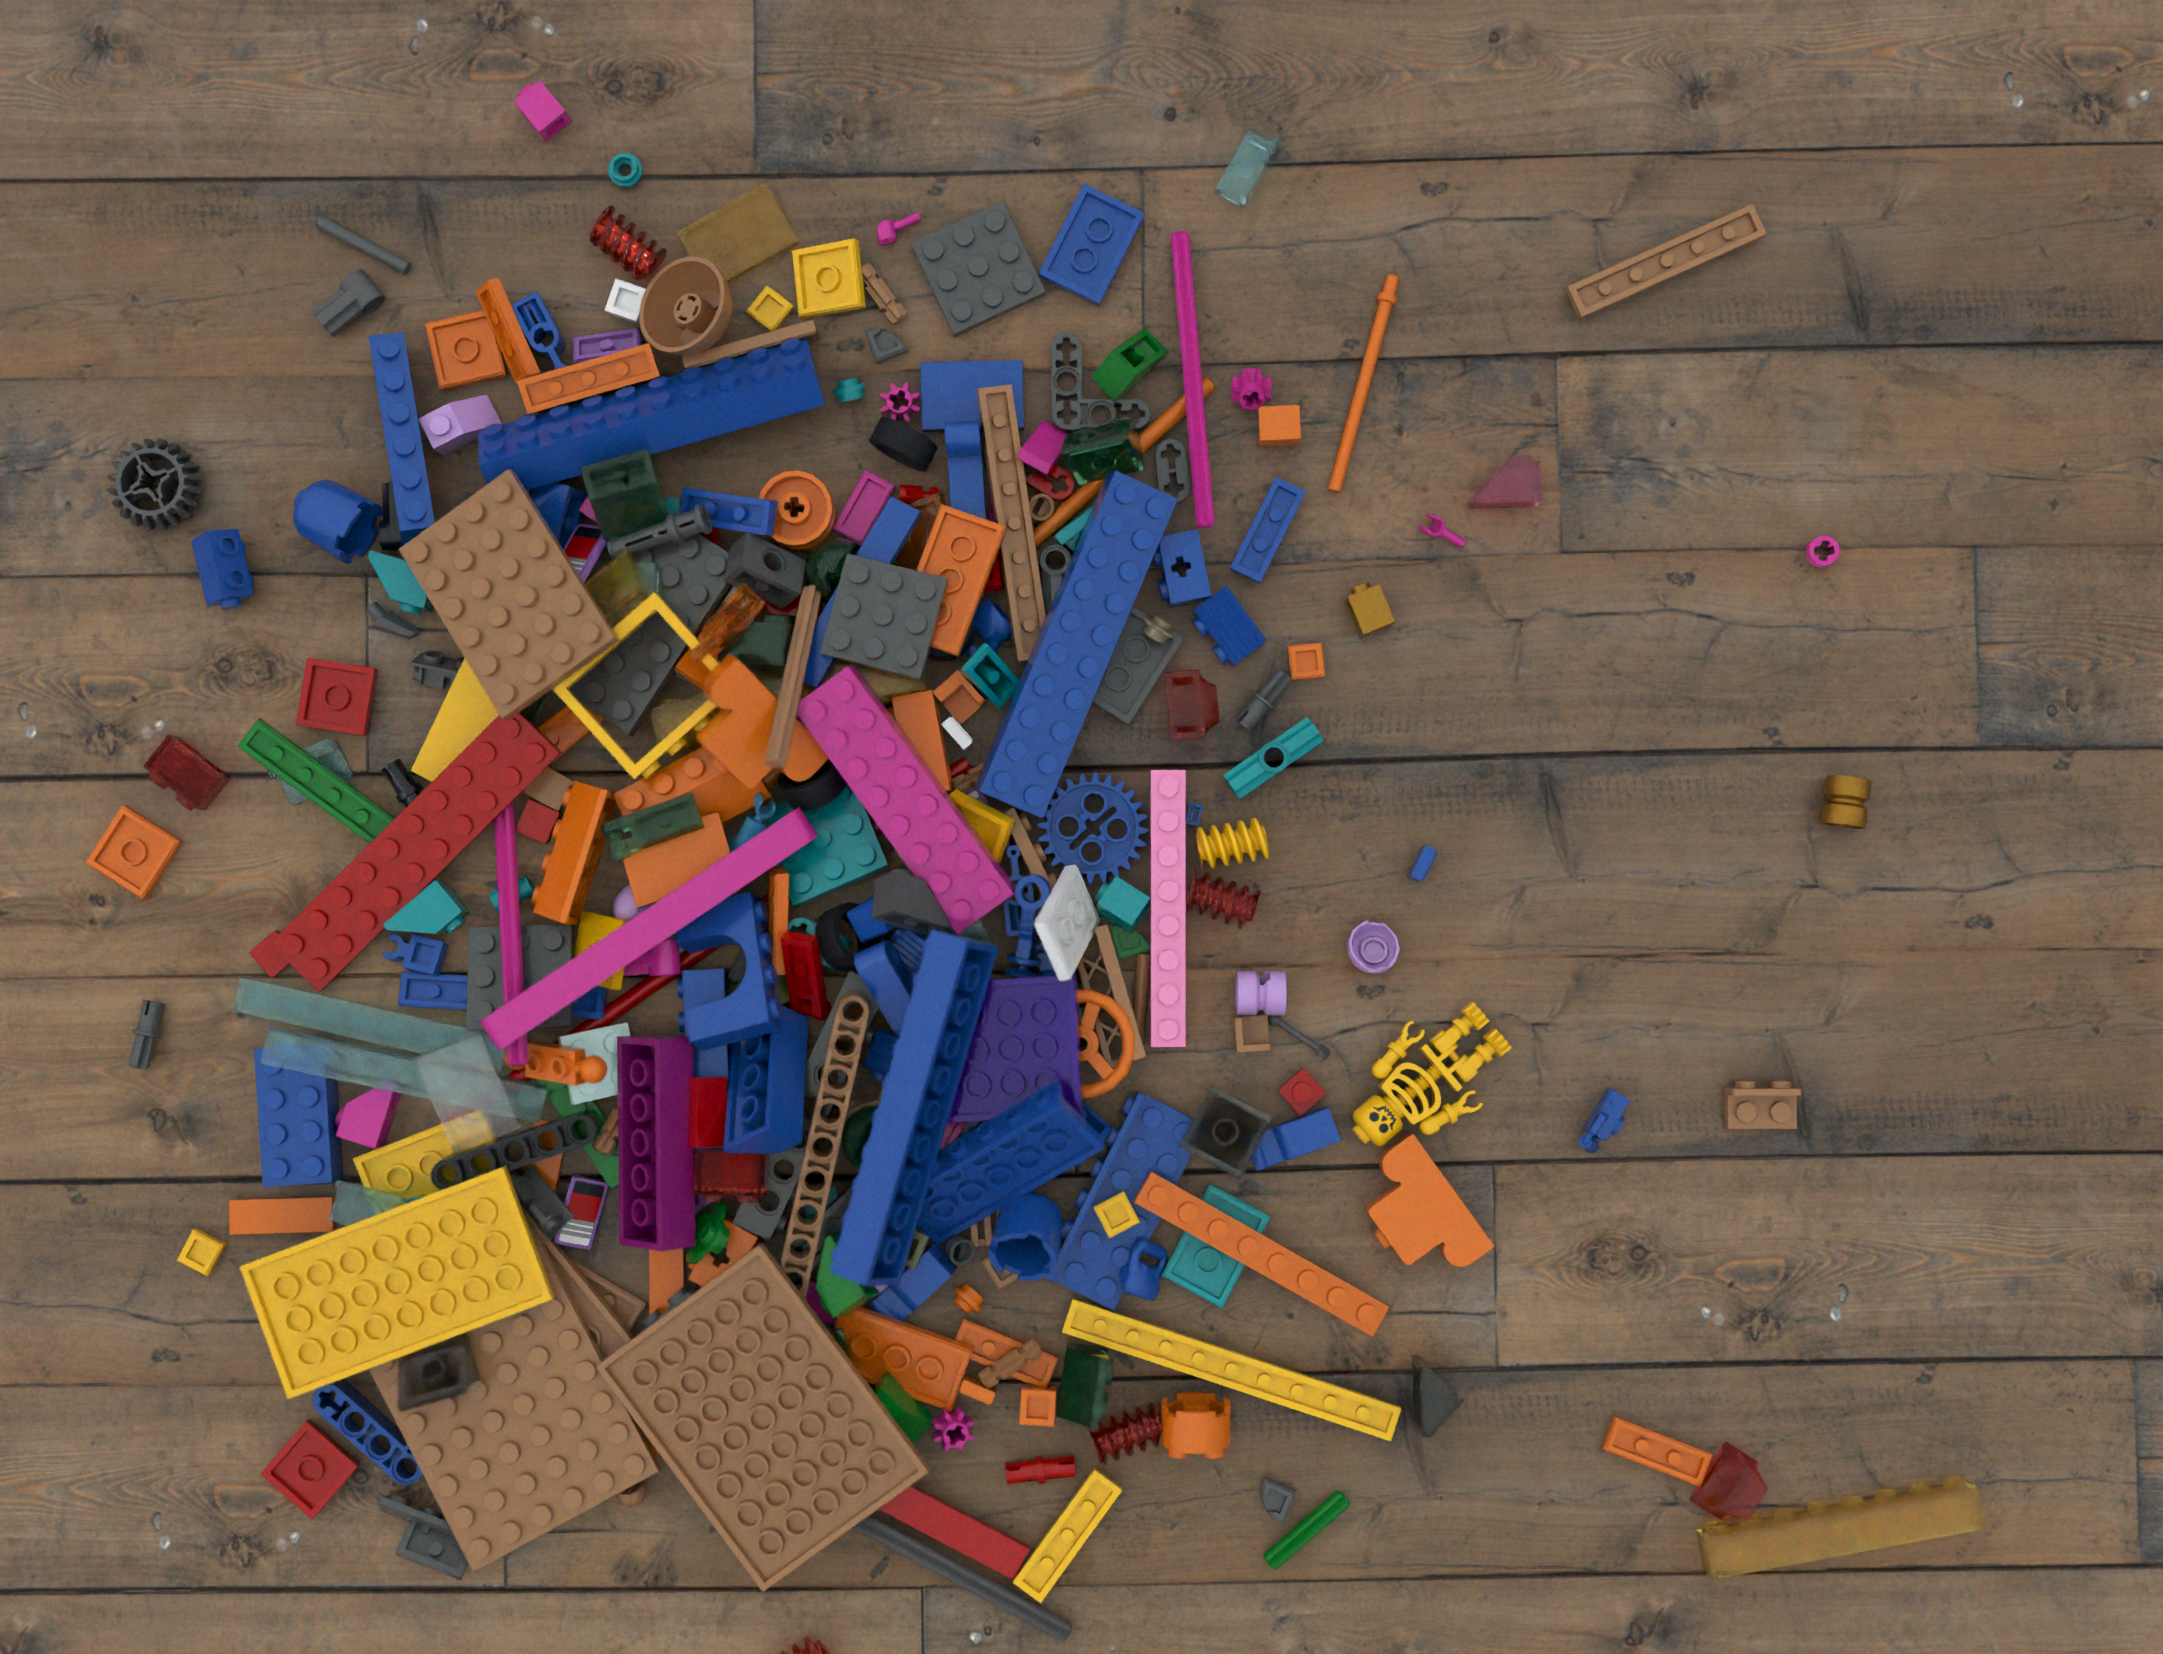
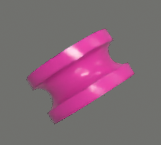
M1826 535L1813 539L1806 548V557L1809 563L1819 568L1827 567L1834 563L1840 553L1837 541ZM1821 542L1827 544L1825 549H1831V555L1826 556L1824 561L1818 559L1819 554L1817 556L1814 554V549L1820 547Z

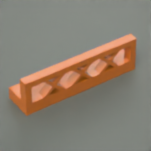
M646 343L517 380V384L527 414L656 378L662 375L660 364L657 365L651 344Z

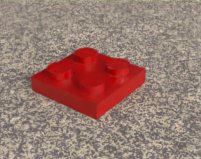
M307 657L296 725L367 737L378 669Z
M308 1419L260 1475L312 1520L359 1468L361 1463L316 1423Z

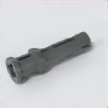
M699 503L695 505L693 510L679 515L676 513L669 514L664 522L613 540H608L607 549L613 561H618L621 558L646 551L670 541L681 544L686 541L687 537L701 532L709 534L713 530L712 521L706 507ZM695 521L694 524L686 526V523ZM653 535L651 539L631 545L632 542Z

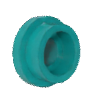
M620 153L611 159L608 166V174L617 186L623 188L632 187L642 177V165L636 156L630 153ZM625 166L632 168L628 176L620 175L621 169Z
M857 377L838 381V389L832 390L833 395H837L838 402L841 403L865 397L863 388H866L865 382L858 383Z

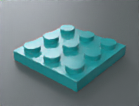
M848 784L842 793L831 803L818 809L802 811L819 836L777 864V866H783L789 873L788 894L795 908L890 868L869 813ZM787 800L775 805V814L764 820L769 826L795 810L790 807Z

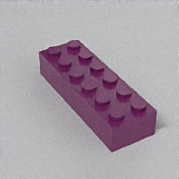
M659 1034L617 1036L620 1245L656 1251L695 1246L696 1189L694 1184V1164L696 1157L694 1148L689 1147L690 1077H693L694 1048L689 1040V1036Z

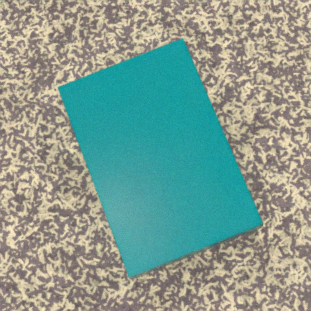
M1210 1183L1201 1200L1261 1234L1271 1217ZM1184 1231L1161 1276L1223 1308L1245 1265Z

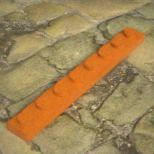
M1152 1171L1148 1173L1133 1200L1136 1204L1372 1337L1389 1309L1387 1304Z

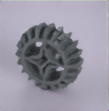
M161 438L157 440L156 444L151 439H144L143 447L136 442L131 443L133 452L131 454L125 450L120 451L124 461L122 463L112 462L113 467L118 469L117 474L107 476L109 480L116 482V485L111 486L107 490L110 494L117 496L111 503L116 508H122L119 513L122 518H131L130 522L132 525L139 527L143 524L144 529L149 531L154 530L156 526L158 529L165 531L168 528V523L175 527L180 526V515L186 519L191 518V514L187 510L189 506L193 508L200 507L199 503L193 499L195 495L200 496L204 494L202 489L195 487L196 484L201 483L204 479L203 476L195 474L200 466L195 461H190L192 458L190 452L186 450L181 451L180 445L174 442L169 445L168 441ZM167 459L175 467L170 470L165 468L159 471L157 467L152 465L151 461ZM139 472V478L137 482L134 483L135 477ZM155 478L160 480L156 491L152 490V486H156L153 484L156 480ZM178 486L177 493L173 498V490ZM142 499L145 501L153 499L161 508L147 511L143 510L137 502Z

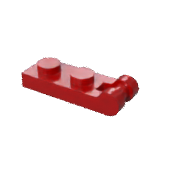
M786 931L780 938L791 1010L804 1016L813 1015V1018L816 1020L826 1021L832 1008L830 1001H827L818 937Z

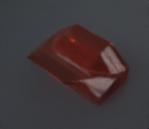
M1199 669L1165 672V693L1171 742L1205 738L1207 731L1220 722L1216 685L1202 678Z
M1725 1441L1707 1469L1701 1487H1696L1689 1500L1720 1520L1728 1517L1749 1519L1768 1487L1758 1472L1757 1461Z

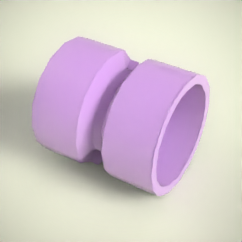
M1236 971V1015H1256L1259 1010H1262L1265 1015L1285 1016V971H1265L1263 976H1259L1256 971Z

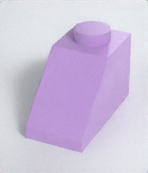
M487 394L448 403L418 419L433 449L443 457L477 440L478 431L484 430L487 426L492 424L503 425Z

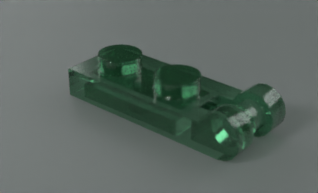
M691 792L608 821L601 826L603 837L609 840L608 852L610 858L617 861L627 858L636 851L702 829L704 824ZM631 830L633 837L623 840L622 834Z

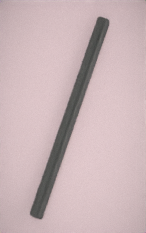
M869 1515L853 1527V1529L1060 1641H1066L1071 1633V1622L873 1515Z

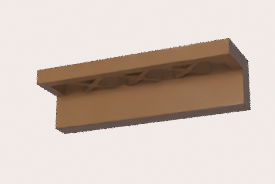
M1106 924L1094 928L1095 932L1091 940L1097 938L1101 953L1095 963L1083 957L1081 958L1077 967L1084 989H1091L1090 980L1096 970L1109 977L1111 985L1105 995L1110 996L1113 991L1115 1001L1127 1012L1135 1031L1133 1063L1148 1059L1109 926ZM1102 959L1104 960L1106 970L1099 966ZM1084 963L1092 967L1088 975ZM1100 1008L1095 1029L1100 1040L1104 1059L1114 1069L1119 1060L1112 1061L1109 1046L1115 1035L1122 1038V1034L1118 1032L1119 1027L1117 1024L1112 1029L1101 1023L1099 1014L1103 1008ZM1103 1029L1111 1032L1108 1041H1106Z

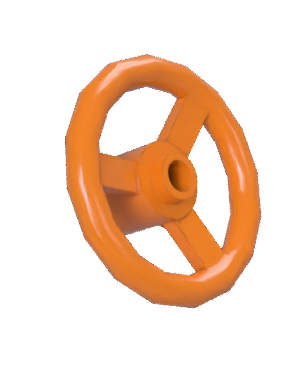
M1077 989V1003H1087L1079 1026V1037L1085 1038L1088 1043L1085 1050L1081 1051L1080 1049L1081 1061H1088L1103 1078L1091 1085H1082L1083 1099H1091L1113 1090L1128 1075L1133 1063L1135 1031L1127 1012L1114 999L1092 989ZM1100 1008H1103L1115 1019L1122 1034V1053L1114 1069L1098 1052L1100 1040L1097 1032L1094 1030Z

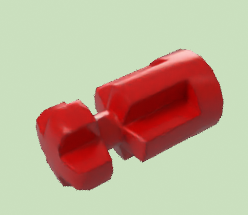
M900 485L899 501L907 505L922 506L923 500H928L930 506H938V487L931 486L929 492H924L922 486Z

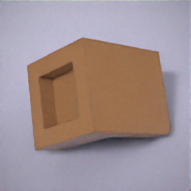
M1268 1015L1233 1017L1234 1048L1237 1053L1271 1050Z

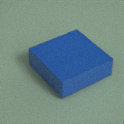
M1427 845L1422 846L1406 877L1416 882L1424 881L1437 855V850Z

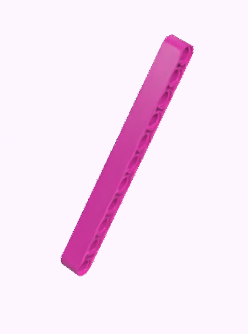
M800 807L796 808L479 1021V1023L499 1051L819 835Z

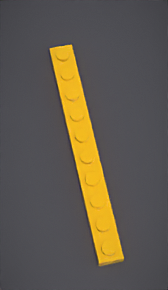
M1072 1298L1062 1329V1333L1388 1441L1392 1440L1402 1409L1399 1405L1076 1298Z

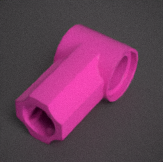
M662 941L626 965L623 976L681 974L679 945H677V941Z

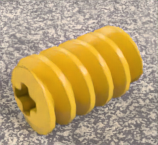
M1256 818L1250 819L1248 829L1242 820L1237 821L1235 831L1229 822L1223 824L1222 833L1219 832L1215 825H1211L1208 836H1206L1202 827L1196 829L1195 839L1201 870L1204 860H1207L1211 869H1214L1217 858H1220L1225 866H1229L1230 856L1234 855L1238 864H1242L1244 853L1249 855L1252 862L1256 861L1257 851L1260 850L1265 859H1269L1265 828L1263 824L1262 826L1259 824Z

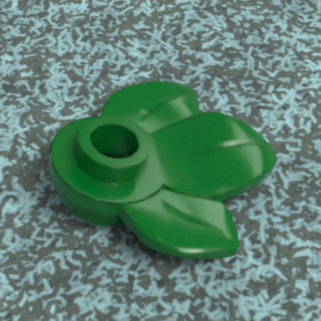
M717 1202L711 1214L704 1212L695 1219V1246L691 1247L686 1255L688 1263L696 1264L706 1253L714 1252L718 1254L725 1247L730 1236V1229L725 1227L724 1223L727 1213V1204L725 1202Z

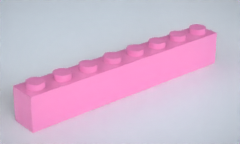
M1151 770L1150 1046L1186 1047V770Z

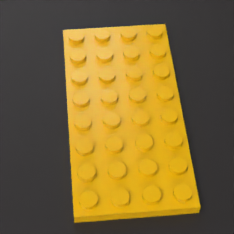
M506 1166L240 1266L288 1399L555 1298Z

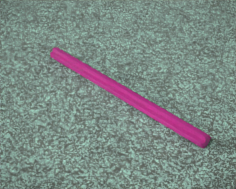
M1180 231L1171 234L1195 518L1198 528H1210L1215 525L1190 239L1188 232Z
M513 802L494 820L504 1004L524 992ZM527 1033L507 1046V1062L509 1065L523 1066L528 1063Z

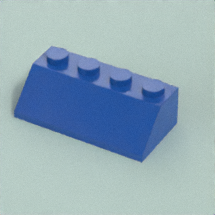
M782 1006L783 1017L779 1019L781 1031L731 1043L724 1152L780 1153L802 1143L805 1073L807 1069V1016Z

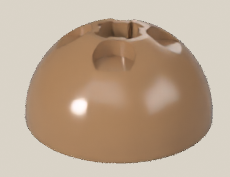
M690 256L669 263L651 280L641 301L639 322L645 339L654 348L676 356L695 355L708 350L723 337L731 322L733 297L730 286L722 272L707 259Z

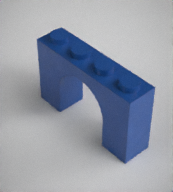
M750 891L727 897L675 932L677 945L689 954L732 944L741 946L746 956L744 978L732 994L718 1001L685 1009L689 1040L702 1051L781 1031L779 1019L783 1017V1009L780 1000L776 998L775 986L778 985V976L775 967L771 965L770 953H773L772 939L766 931L765 921L769 920V913L765 902L758 899Z

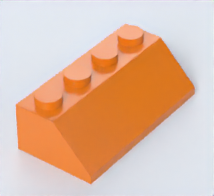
M703 746L657 770L647 779L642 778L612 794L626 825L634 836L719 812L722 825L754 809L753 799L757 793H762V804L769 801L773 796L764 778L753 789H748L730 773L724 777L710 764L714 757Z
M574 781L573 787L568 786L563 798V806H566L563 819L557 820L552 833V838L556 839L552 852H547L542 864V871L545 872L542 885L537 884L532 895L531 903L535 905L534 913L563 924L579 925L581 911L584 910L617 806L612 795L614 792Z

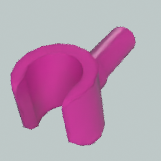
M919 213L899 221L884 220L880 222L876 231L878 243L880 245H887L896 242L895 231L921 221Z
M1425 513L1426 516L1432 519V526L1428 529L1418 525L1421 532L1431 536L1444 537L1461 548L1465 545L1466 540L1449 531L1441 517Z

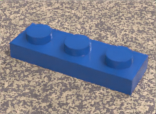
M1275 477L1229 568L1230 570L1260 584L1306 491Z
M683 487L680 514L693 510L696 504L702 503L710 515L712 527L773 536L778 501Z

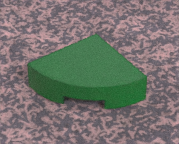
M1119 926L1109 927L1118 960L1150 951L1147 940L1136 930L1130 934Z

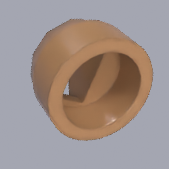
M1036 492L1028 497L1031 518L1043 521L1053 514L1054 502L1050 496ZM1039 497L1043 498V499L1039 502V504H1038V506H1037V508H1036L1035 513H1033L1032 510H1033V508H1034V506H1035V504H1036L1038 498H1039Z
M643 1480L617 1494L622 1505L631 1507L633 1504L637 1503L639 1505L642 1503L645 1497Z

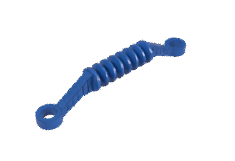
M1030 874L1021 878L1015 887V898L1021 905L1022 916L1016 953H1008L1007 960L1015 963L1016 966L1004 969V973L1013 977V979L1038 977L1037 973L1029 970V967L1039 966L1041 963V959L1034 956L1035 941L1033 940H1035L1036 934L1034 933L1036 932L1034 922L1037 919L1038 908L1044 906L1051 893L1049 882L1038 874ZM1034 882L1040 886L1042 895L1038 901H1030L1025 897L1024 888L1027 883ZM971 1121L970 1131L977 1128L980 1121Z

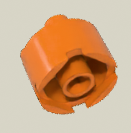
M1209 1392L1176 1393V1400L1168 1402V1396L1161 1400V1444L1168 1449V1456L1178 1459L1186 1458L1189 1454H1203L1204 1457L1210 1459L1223 1457L1224 1450L1231 1445V1401L1224 1396L1223 1402L1216 1401L1215 1394Z

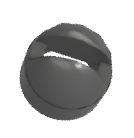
M953 1236L946 1241L944 1253L947 1259L955 1265H965L974 1256V1245L967 1238Z

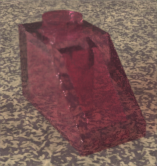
M1525 455L1510 457V461H1506L1469 500L1468 509L1537 507L1542 502L1540 461H1531V457Z

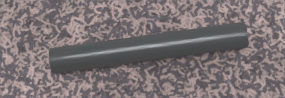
M322 215L317 218L316 228L404 275L409 272L411 262Z

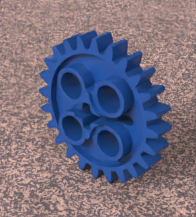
M1094 772L1092 781L1087 782L1082 773L1079 776V784L1077 785L1067 778L1068 789L1066 791L1058 786L1055 788L1059 797L1057 799L1051 798L1049 805L1052 807L1050 810H1046L1044 814L1047 817V822L1037 824L1038 828L1047 831V834L1038 838L1039 842H1049L1050 846L1043 851L1044 854H1055L1056 857L1051 862L1052 867L1061 862L1064 864V867L1076 864L1081 875L1087 874L1089 884H1092L1094 875L1099 874L1103 883L1106 882L1107 872H1111L1114 876L1119 877L1117 867L1121 865L1125 869L1130 870L1131 867L1127 859L1131 857L1139 860L1140 856L1134 850L1135 846H1146L1145 842L1138 839L1139 835L1148 833L1147 828L1139 826V822L1147 819V815L1137 814L1136 812L1143 805L1142 801L1135 803L1130 801L1135 793L1134 790L1125 794L1121 792L1124 785L1123 781L1119 782L1115 787L1111 786V775H1108L1102 783L1099 782L1098 774ZM1098 795L1104 801V807L1099 813H1089L1085 809L1084 801L1088 796ZM1111 807L1116 808V812L1100 825L1099 831L1101 834L1098 837L1091 834L1074 850L1069 848V845L1086 831L1085 822L1087 820L1094 823ZM1070 817L1077 821L1079 828L1075 835L1067 837L1060 833L1059 823L1064 818ZM1113 820H1120L1127 827V833L1121 839H1114L1107 833V826ZM1088 843H1095L1101 848V857L1095 862H1088L1082 857V848Z

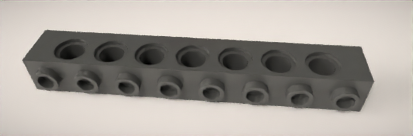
M853 970L849 971L806 1063L803 1129L807 1133H809L812 1114L806 1109V1101L811 1096L817 1097L821 1079L820 1072L824 1065L839 998L846 992L857 991L862 993L867 999L869 1015L862 1046H870L877 1031V1028L872 1026L877 1014L883 1016L882 1011L860 975ZM850 1001L844 1005L843 1011L847 1016L851 1017L849 1008L856 1001ZM851 1037V1039H852V1041H853V1046H852V1048H853L854 1045H855V1040ZM859 1058L856 1074L861 1066L863 1059ZM837 1069L838 1079L834 1084H842L847 1080L848 1076L843 1070ZM833 1103L825 1104L821 1114L829 1118L833 1108L839 1109V1107ZM826 1137L817 1138L813 1143L814 1148L816 1147L819 1139L825 1141ZM796 1145L780 1153H764L734 1217L733 1224L769 1241L774 1237L775 1233L779 1235L783 1233L790 1216L785 1214L789 1203H793L805 1146ZM786 1159L793 1164L794 1173L792 1177L785 1178L778 1173L777 1163L779 1160ZM773 1191L778 1195L779 1206L777 1208L770 1209L763 1204L762 1196L764 1192Z

